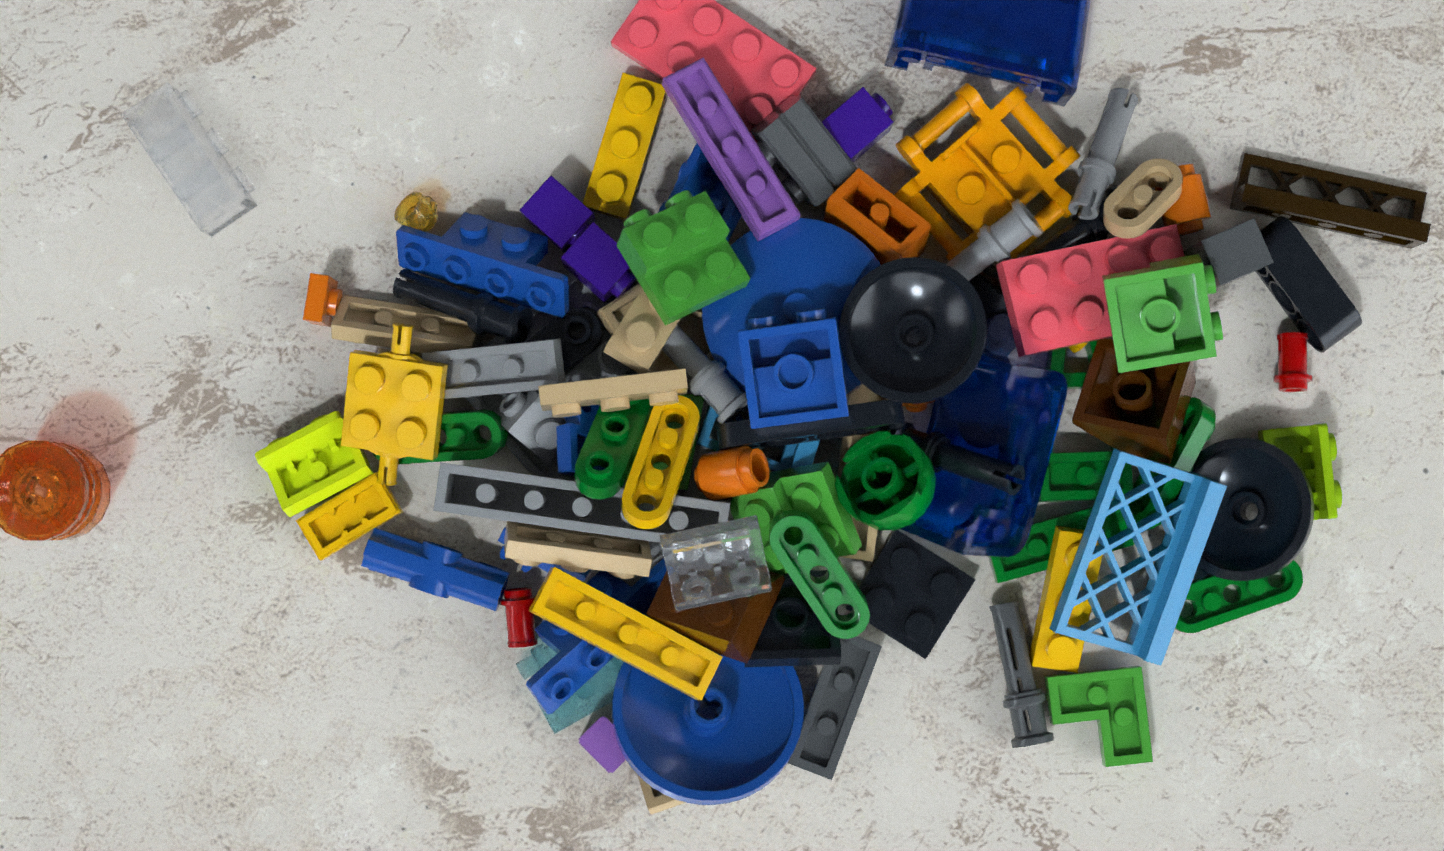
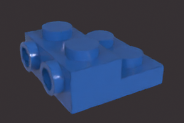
M825 308L796 312V322L778 324L776 315L747 319L748 328L737 331L751 429L849 416L837 316L826 317Z

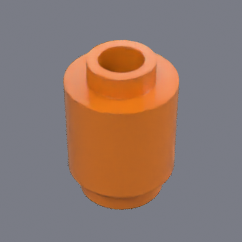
M1193 164L1178 166L1183 175L1182 192L1179 199L1162 215L1164 227L1177 224L1179 236L1204 230L1202 221L1211 218L1201 174L1195 173ZM1155 187V191L1163 190L1162 188Z
M746 445L705 453L700 457L695 468V483L698 489L712 501L753 494L760 487L768 483L769 464L765 454L760 449H752Z

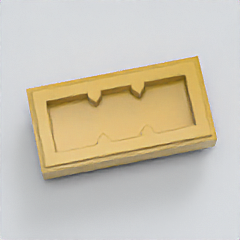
M378 472L373 473L296 520L320 561L327 559L370 533L374 528H378L403 513L390 488L385 485L386 483L383 485L377 483Z

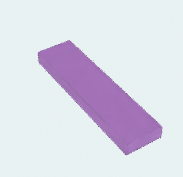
M704 57L662 79L664 90L756 240L760 241L798 221L800 217L798 209Z

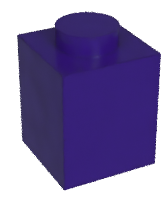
M864 87L822 121L823 125L853 163L887 135L894 122L890 118L893 112L887 102L876 92L870 95Z
M550 176L520 209L523 217L544 236L548 237L563 253L596 221L593 212L553 176Z
M593 222L561 257L562 266L605 303L612 294L620 298L631 287L636 277L616 246L617 242Z

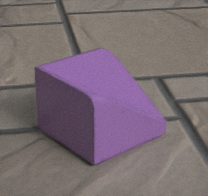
M604 716L596 720L578 739L579 744L608 773H613L626 760L616 740L613 724Z

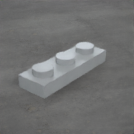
M560 338L422 353V359L425 361L448 364L444 399L539 390L538 386L566 383Z

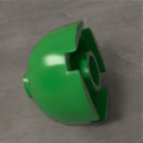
M878 431L861 438L843 457L842 460L846 465L842 470L841 478L838 475L836 476L835 487L839 502L853 518L876 530H898L914 524L926 513L933 500L936 483L933 465L919 445L904 434H902L903 436L892 435L889 431Z

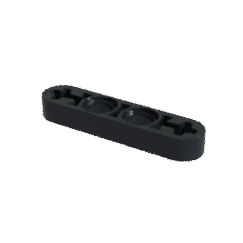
M881 400L848 405L849 416L756 429H751L750 419L724 423L716 427L719 451L745 445L752 449H763L899 429L906 425L903 403Z

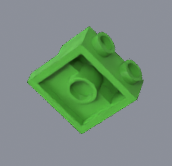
M689 190L682 191L666 202L665 210L654 215L648 209L634 213L624 222L625 228L622 230L616 245L665 326L745 288L751 279L726 240L730 230L706 191L692 196Z
M1199 254L1151 262L1148 268L1102 276L1118 373L1217 357L1215 341L1223 340L1222 325L1219 312H1210L1208 300L1209 294L1216 293L1215 277L1212 265L1203 266V261Z
M829 462L772 471L769 473L768 483L760 487L756 493L737 496L731 499L730 510L733 519L737 523H744L749 534L748 553L753 563L761 564L763 569L778 574L787 573L773 552L769 540L771 522L778 514L787 510H800L807 513L814 520L838 557L857 553L862 543L850 514L838 500L835 487L836 479ZM789 527L784 532V535L789 539H795L801 535L802 530L798 527Z

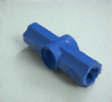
M374 528L368 539L361 565L369 568L368 570L409 582L408 586L443 598L452 596L493 611L498 610L510 572L504 571L501 568L463 557L464 553L426 540H423V543L379 528Z

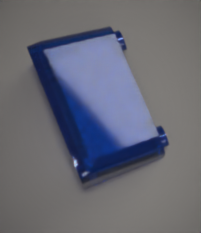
M899 0L884 66L907 71L909 62L920 63V60H924L922 69L932 71L933 66L1005 81L1024 86L1023 92L1032 93L1036 87H1039L1040 91L1044 92L1042 102L1065 106L1076 93L1091 0Z
M984 351L977 368L966 382L952 393L935 400L927 433L930 434L933 431L944 433L950 439L951 444L1013 464L1022 465L1025 469V480L1009 475L1006 476V479L1021 484L1022 488L1017 494L1009 495L988 485L942 470L939 473H935L934 496L926 513L914 524L903 527L901 530L962 555L1011 557L1018 554L1025 546L1030 535L1068 389L1067 380L1064 375L1042 366Z

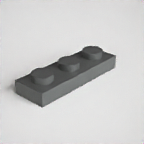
M858 636L849 639L840 638L841 662L839 665L822 666L804 714L800 738L788 761V764L830 780L834 776L882 648L881 645Z

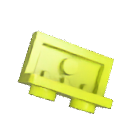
M333 411L330 414L316 417L309 425L288 436L273 440L267 447L255 453L257 463L268 473L280 506L289 517L373 474L363 449L341 446L343 415L339 411Z

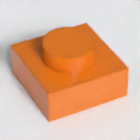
M310 273L303 320L314 325L331 327L332 316H335L343 296L342 289H337V280L328 275Z

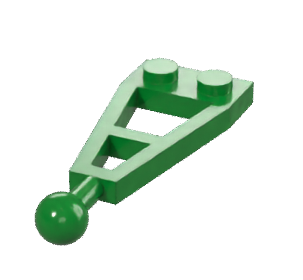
M1098 340L1088 342L1085 345L1089 365ZM1066 347L1048 351L1034 450L1036 502L1096 500L1114 450L1110 446L1111 451L1053 453L1061 389H1082L1087 372L1063 373ZM1125 463L1118 482L1123 494L1133 489L1132 465Z

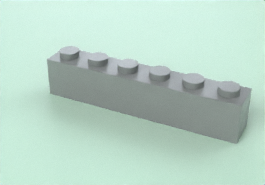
M440 462L433 511L724 552L730 503L676 496L670 515L662 525L653 529H640L631 525L622 513V494L624 488H621L617 494L610 498L592 499L578 490L575 481ZM642 503L638 506L642 511H651L655 508L649 503Z

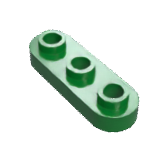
M649 399L630 401V408L620 411L602 412L601 406H599L575 464V483L582 494L592 499H606L620 491L653 409V406L649 404ZM615 428L620 432H611L609 429ZM595 466H601V467L606 468V469H604V470H595V469H593V467H595Z
M1191 397L1171 464H1162L1188 472L1193 471V465L1205 442L1212 436L1215 430L1216 413L1211 406L1196 397ZM1150 471L1152 478L1159 475V473ZM1140 474L1133 485V489L1144 483ZM1174 478L1157 488L1165 507L1174 502L1184 481ZM1149 493L1128 504L1136 523L1156 512ZM1159 522L1158 524H1156V525L1150 527V528L1147 529V530H1151V529H1153V528H1155V527L1161 525V522Z
M491 410L443 412L441 429L446 433V442L439 443L438 457L434 460L404 457L399 459L398 464L485 459L503 449L507 441L508 432L501 425V417ZM481 425L489 428L491 432L489 441L481 437ZM372 453L380 461V456Z
M787 510L778 514L769 527L770 546L824 628L834 637L849 639L861 634L866 629L870 619L867 601L814 520L807 513L800 510ZM789 527H798L802 530L801 535L795 539L787 538L784 532ZM821 565L828 570L824 576L814 577L810 574L811 569ZM841 604H849L853 607L852 611L846 615L838 614L836 608Z
M1293 560L1279 571L1281 581L1276 587H1272L1268 583L1267 577L1253 581H1233L1210 575L1192 581L1186 600H1189L1193 605L1192 614L1186 618L1180 615L1175 630L1184 633H1196L1293 599L1301 590L1303 584L1301 568ZM1228 585H1233L1237 590V596L1232 602H1227L1223 597V591Z

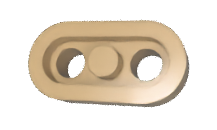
M1151 159L1139 165L1105 200L1103 208L1105 228L1112 235L1119 238L1129 239L1144 234L1179 199L1183 180L1180 168L1175 163L1166 159ZM1159 187V188H1162L1163 190H1161V191H1155V190H1152V188Z

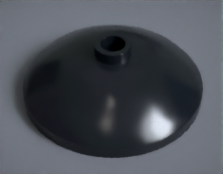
M919 257L901 258L876 267L855 285L841 313L839 338L847 365L855 377L867 389L895 402L909 404L925 403L952 393L972 375L985 349L987 321L978 293L971 283L957 270L933 259ZM914 329L922 330L925 333L923 341L919 344L909 343L907 335L910 331Z
M1227 439L1203 449L1193 465L1192 472L1222 483L1227 488L1198 567L1216 577L1233 581L1259 580L1279 572L1298 556L1306 544L1312 529L1314 500L1311 486L1305 473L1298 463L1285 451L1275 445L1256 439ZM1180 489V491H1179V493H1178V495H1177V497H1176V499H1175L1174 501L1178 500V497H1179V495H1180L1181 489ZM1254 503L1258 508V514L1253 520H1249L1246 517V508Z

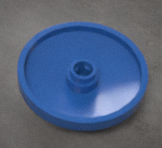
M799 218L798 221L760 241L756 240L751 231L747 232L731 245V248L751 278L748 285L702 308L703 329L711 355L714 360L723 362L726 366L725 373L743 392H746L737 331L748 328L747 319L776 315L778 324L796 322V312L825 308L826 317L837 316L839 330L841 313L850 292L866 274L881 264L870 249L854 235L838 226L820 220ZM842 352L845 387L848 396L858 389L862 383L852 373Z
M720 655L723 658L703 699L696 700L623 662L616 679L612 700L613 728L620 750L626 761L643 781L673 799L698 805H719L749 797L763 789L781 773L790 760L800 738L804 718V700L801 684L794 666L744 667V662Z

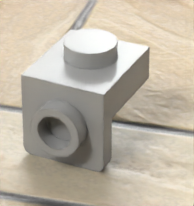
M535 390L509 393L501 402L500 411L497 413L501 417V425L548 465L557 455L556 426L566 424V420L564 417H552V410L542 411L540 397Z

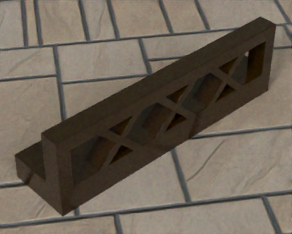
M1248 153L1241 155L1230 205L1231 210L1273 219L1283 216L1295 224L1410 249L1427 243L1431 226L1429 223L1421 222L1426 192ZM1251 167L1267 170L1278 187L1276 189H1269L1248 184ZM1281 174L1294 177L1286 182ZM1301 178L1313 180L1323 197L1315 199L1297 195L1292 192L1289 186ZM1327 184H1332L1340 187L1331 191ZM1346 188L1358 190L1369 207L1361 209L1339 204L1335 195ZM1373 194L1382 195L1385 197L1377 201ZM1392 198L1411 202L1408 219L1385 214L1380 206Z

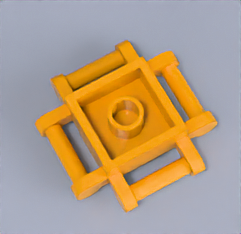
M965 83L955 92L956 98L912 137L906 135L895 144L899 153L918 174L897 191L894 196L932 225L930 233L949 253L946 256L949 261L978 239L977 233L979 228L984 224L991 226L1012 209L1011 203L1017 199L1026 206L1041 193L1049 201L1034 216L1043 232L1049 229L1062 216L1068 218L1072 215L1068 210L1072 196L1054 180L1081 155L1072 145L1067 148L1025 101L1028 96L1019 86L1006 95L993 109H990L984 103L977 90L969 83ZM969 112L977 123L931 162L924 155L923 151ZM1010 113L1053 159V162L1045 169L1001 122ZM926 188L968 234L966 239L962 241L920 194L923 189ZM1032 235L1010 252L1011 258L1009 260L1018 258L1017 256L1038 237Z

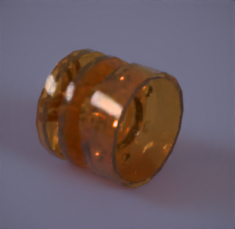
M24 441L9 447L0 455V527L6 533L19 539L30 541L72 540L89 533L103 519L110 503V481L104 465L90 451L74 444L51 441ZM37 484L47 488L46 497L35 493Z

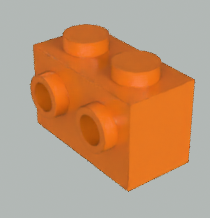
M860 168L828 198L824 222L846 230L863 242L881 265L896 259L919 257L924 252L932 226Z

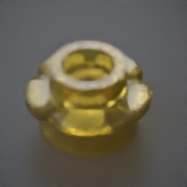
M418 191L412 192L399 203L395 210L394 218L401 226L405 225L428 232L435 225L438 218L436 213L437 202L432 197L424 196Z

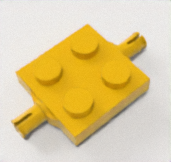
M393 323L390 351L374 353L354 350L350 352L341 446L364 449L379 455L377 483L381 485L386 483L385 485L387 486L397 485L398 462L400 458L414 457L434 460L438 457L448 364L425 361L410 353L413 325H404V323Z

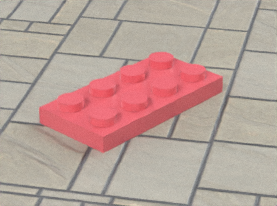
M639 0L611 40L612 47L661 80L704 57L749 132L792 95L800 96L817 69L715 0Z
M1177 224L1147 230L1144 234L1135 238L1114 237L1006 260L996 264L1018 357L1112 337L1102 276L1148 268L1151 262L1184 257Z

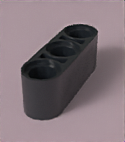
M1279 216L1260 230L1274 263L1255 272L1297 329L1302 333L1308 334L1307 342L1315 350L1324 353L1361 326L1362 319L1359 312L1292 222L1283 216Z

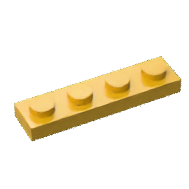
M556 567L550 568L529 609V612L696 700L703 699L723 658L717 653Z

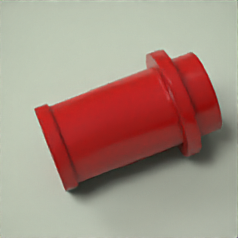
M1302 332L1277 334L1278 375H1275L1273 378L1274 382L1278 383V390L1280 392L1307 391L1308 382L1312 381V375L1307 374L1308 334Z
M532 587L504 590V599L500 600V605L505 606L507 644L509 648L529 647L538 644L535 631V617L533 613L529 612L536 597L533 596Z

